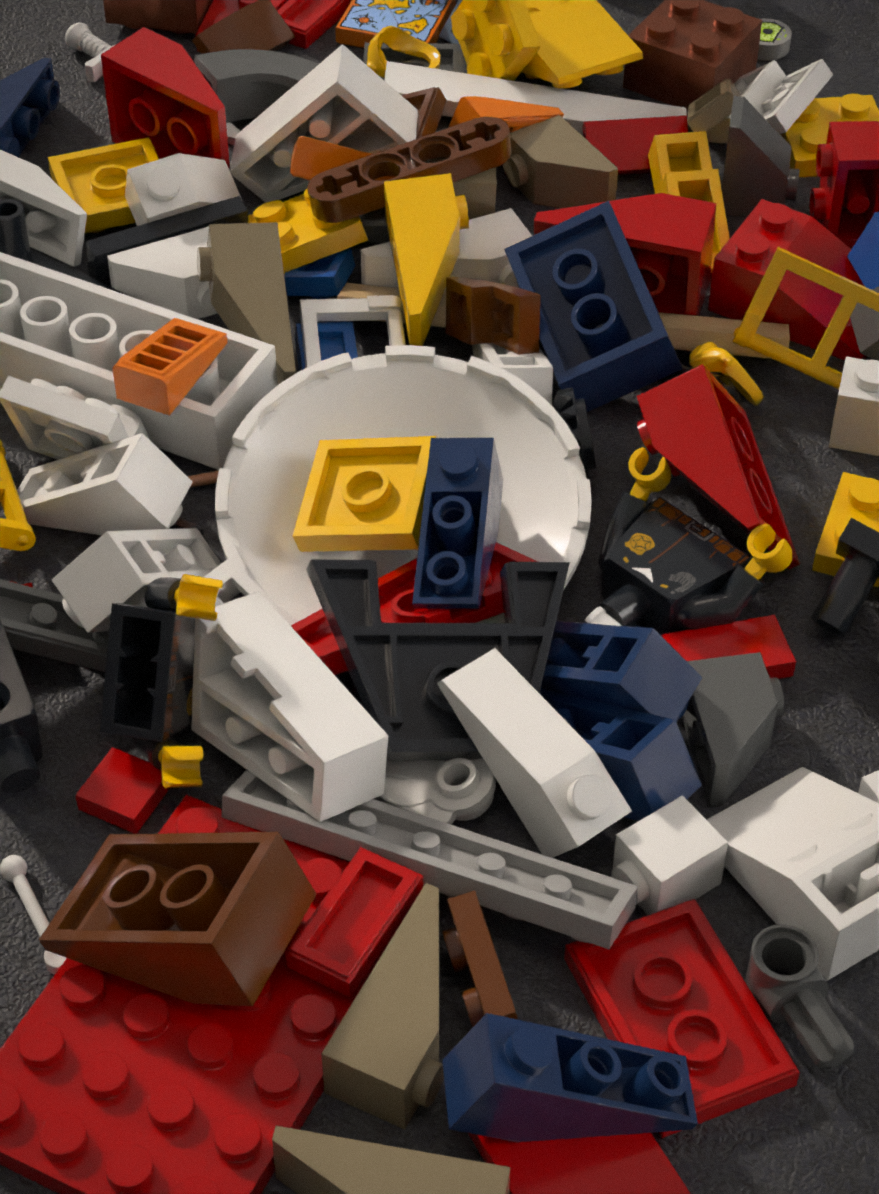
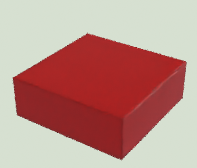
M112 747L75 796L78 810L137 834L170 788L163 787L161 771L150 762Z

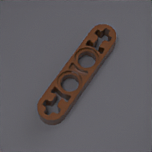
M496 117L475 118L321 172L309 181L307 187L313 216L326 223H338L385 207L384 182L451 173L452 182H456L498 167L510 158L512 152L508 124ZM446 158V160L436 163H426V161L430 159ZM383 176H397L385 181H374Z

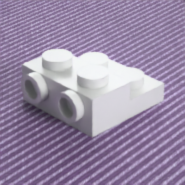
M8 376L0 390V402L27 448L57 460L141 433L150 440L142 419L135 412L120 405H109L98 399L86 398L83 394L66 386L56 387L41 379H32L31 383Z

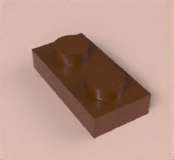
M475 890L447 899L455 927L442 931L454 972L458 973L469 969L474 988L461 991L472 1028L486 1013L518 1020Z

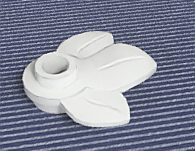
M454 758L451 760L386 761L384 795L376 799L452 825L454 820L467 821L477 818L486 812L493 801L496 779L484 759L481 758L474 760Z

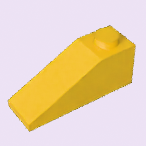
M451 173L384 182L385 219L409 345L423 346L445 291L446 277L451 276L460 253V230L469 228L465 195L455 196Z

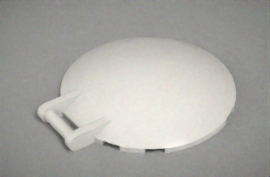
M393 345L385 346V353L351 359L347 352L317 362L277 385L254 406L232 437L233 445L226 457L224 466L219 468L215 490V513L218 535L226 560L204 576L206 578L222 580L223 582L222 589L219 588L215 606L230 601L240 592L246 596L260 591L291 626L322 609L306 571L311 559L374 560L377 565V577L380 578L417 558L418 551L413 550L299 551L292 535L319 440L417 436H436V438H494L503 476L499 532L496 542L538 562H570L564 585L565 589L577 569L585 549L591 517L590 479L586 477L585 469L579 456L580 447L555 408L535 389L501 367L471 356L469 362L435 355V347ZM504 613L477 623H505Z

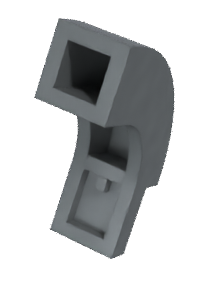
M236 49L195 55L196 66L225 106L226 123L257 118L319 65L302 57L267 50Z

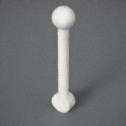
M9 855L0 864V874L6 881L13 882L41 937L49 922L25 876L28 869L27 863L21 856ZM46 950L44 953L46 969L55 975L66 960V957Z

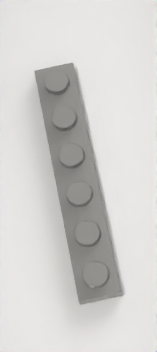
M248 770L222 795V818L263 832H279L283 839L348 861L352 860L360 847L365 848L423 875V886L425 883L439 888V892L445 896L455 897L475 890L480 906L501 912L516 920H524L568 935L580 942L592 943L610 949L635 910L638 890L636 885L374 799L319 822Z

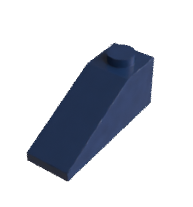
M556 621L541 688L675 719L677 722L686 712L689 699L703 677L654 628Z
M540 689L539 694L598 755L632 810L624 816L625 818L640 821L682 795L688 799L701 786L675 719Z

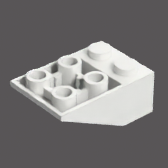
M801 767L707 819L728 841L724 867L777 925L784 924L797 927L812 937L819 951L817 968L827 981L879 950L878 802Z

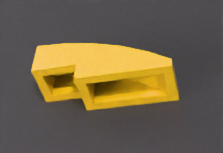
M702 131L654 135L648 158L655 194L664 193L717 203L711 262L712 273L714 258L730 237L719 171L712 168L707 133Z

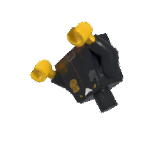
M644 447L635 450L628 462L629 471L635 479V483L630 493L623 491L604 534L598 559L599 567L603 572L601 595L604 601L597 607L601 606L605 609L606 613L622 626L633 627L638 624L642 628H654L660 635L735 622L765 584L761 579L765 572H780L790 565L792 561L791 546L786 539H782L772 551L764 553L767 547L773 543L776 533L768 524L759 525L752 530L747 540L748 551L753 556L751 559L749 555L663 498L659 497L651 504L647 501L650 493L659 492L670 483V466L665 457H662L654 473L642 475L643 469L649 461V453Z
M183 574L182 578L160 577L153 580L145 591L144 599L147 607L112 603L100 732L132 737L133 745L155 768L161 771L162 784L165 788L202 787L203 781L200 776V761L203 760L202 746H181L176 738L181 730L192 722L195 618L216 621L218 613L215 612V604L219 588L222 589V580Z

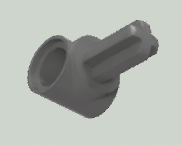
M784 924L769 926L760 931L753 940L745 983L768 1020L775 1023H788L815 1066L819 1068L825 1067L829 1070L834 1069L853 1054L854 1042L824 999L828 993L829 985L817 968L819 960L817 945L809 934L797 927ZM772 971H782L789 974V976L779 975Z

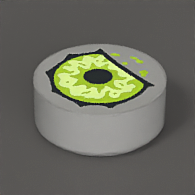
M760 19L762 20L757 60L773 61L787 55L790 50L792 36L789 26L775 19Z

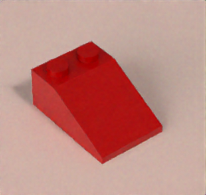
M143 27L101 54L112 142L117 144L150 137L159 159L181 153L225 160L228 168H230L225 106L181 44Z
M664 193L609 201L658 312L699 316L710 282L717 203ZM604 202L537 212L534 218V235Z
M761 199L714 258L708 310L731 319L743 320L778 247L862 286L864 284L847 257L851 249L815 218L792 210L784 204L772 203ZM786 270L761 322L789 324L790 341L816 350L843 295ZM849 318L831 356L845 360L846 357L865 360L867 356L859 351L851 319Z
M702 364L638 395L637 399L644 419L637 422V428L650 454L660 453L665 457L673 476L682 475L704 497L747 534H750L759 525H770L775 531L776 536L773 543L766 550L768 552L772 551L780 540L786 539L792 548V561L787 568L791 569L800 565L746 412L710 371Z

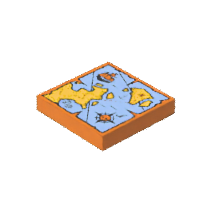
M352 0L335 27L336 42L364 48L365 42L370 43L382 28L394 26L426 43H437L439 34L456 6V0Z

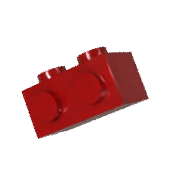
M879 121L829 122L826 144H818L816 172L817 176L821 178L819 188H812L810 191L809 213L810 216L818 220L819 223L849 248H853L875 212H879Z

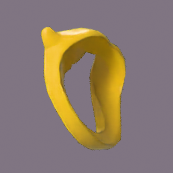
M387 26L382 28L368 46L367 66L383 78L385 77L387 63L381 49L383 43L394 51L427 60L430 63L428 68H440L441 55L437 48L410 36L409 33L398 27Z
M707 342L697 346L690 353V366L696 368L703 364L710 372L722 373L732 381L733 386L752 405L757 406L764 398L757 384L739 362L725 349L719 348L713 342Z

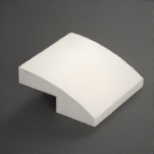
M820 59L786 76L778 63L773 60L741 76L734 85L740 92V97H745L779 134L788 131L831 79L833 73L824 60ZM731 115L706 132L708 142L728 143Z

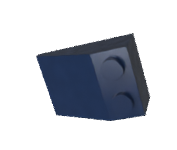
M609 201L504 249L519 288L541 295L539 338L548 360L553 366V372L561 389L573 387L575 398L585 399L587 412L683 369Z

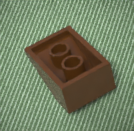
M279 832L109 834L39 938V942L49 952L192 1004L253 1006L314 900L316 892Z

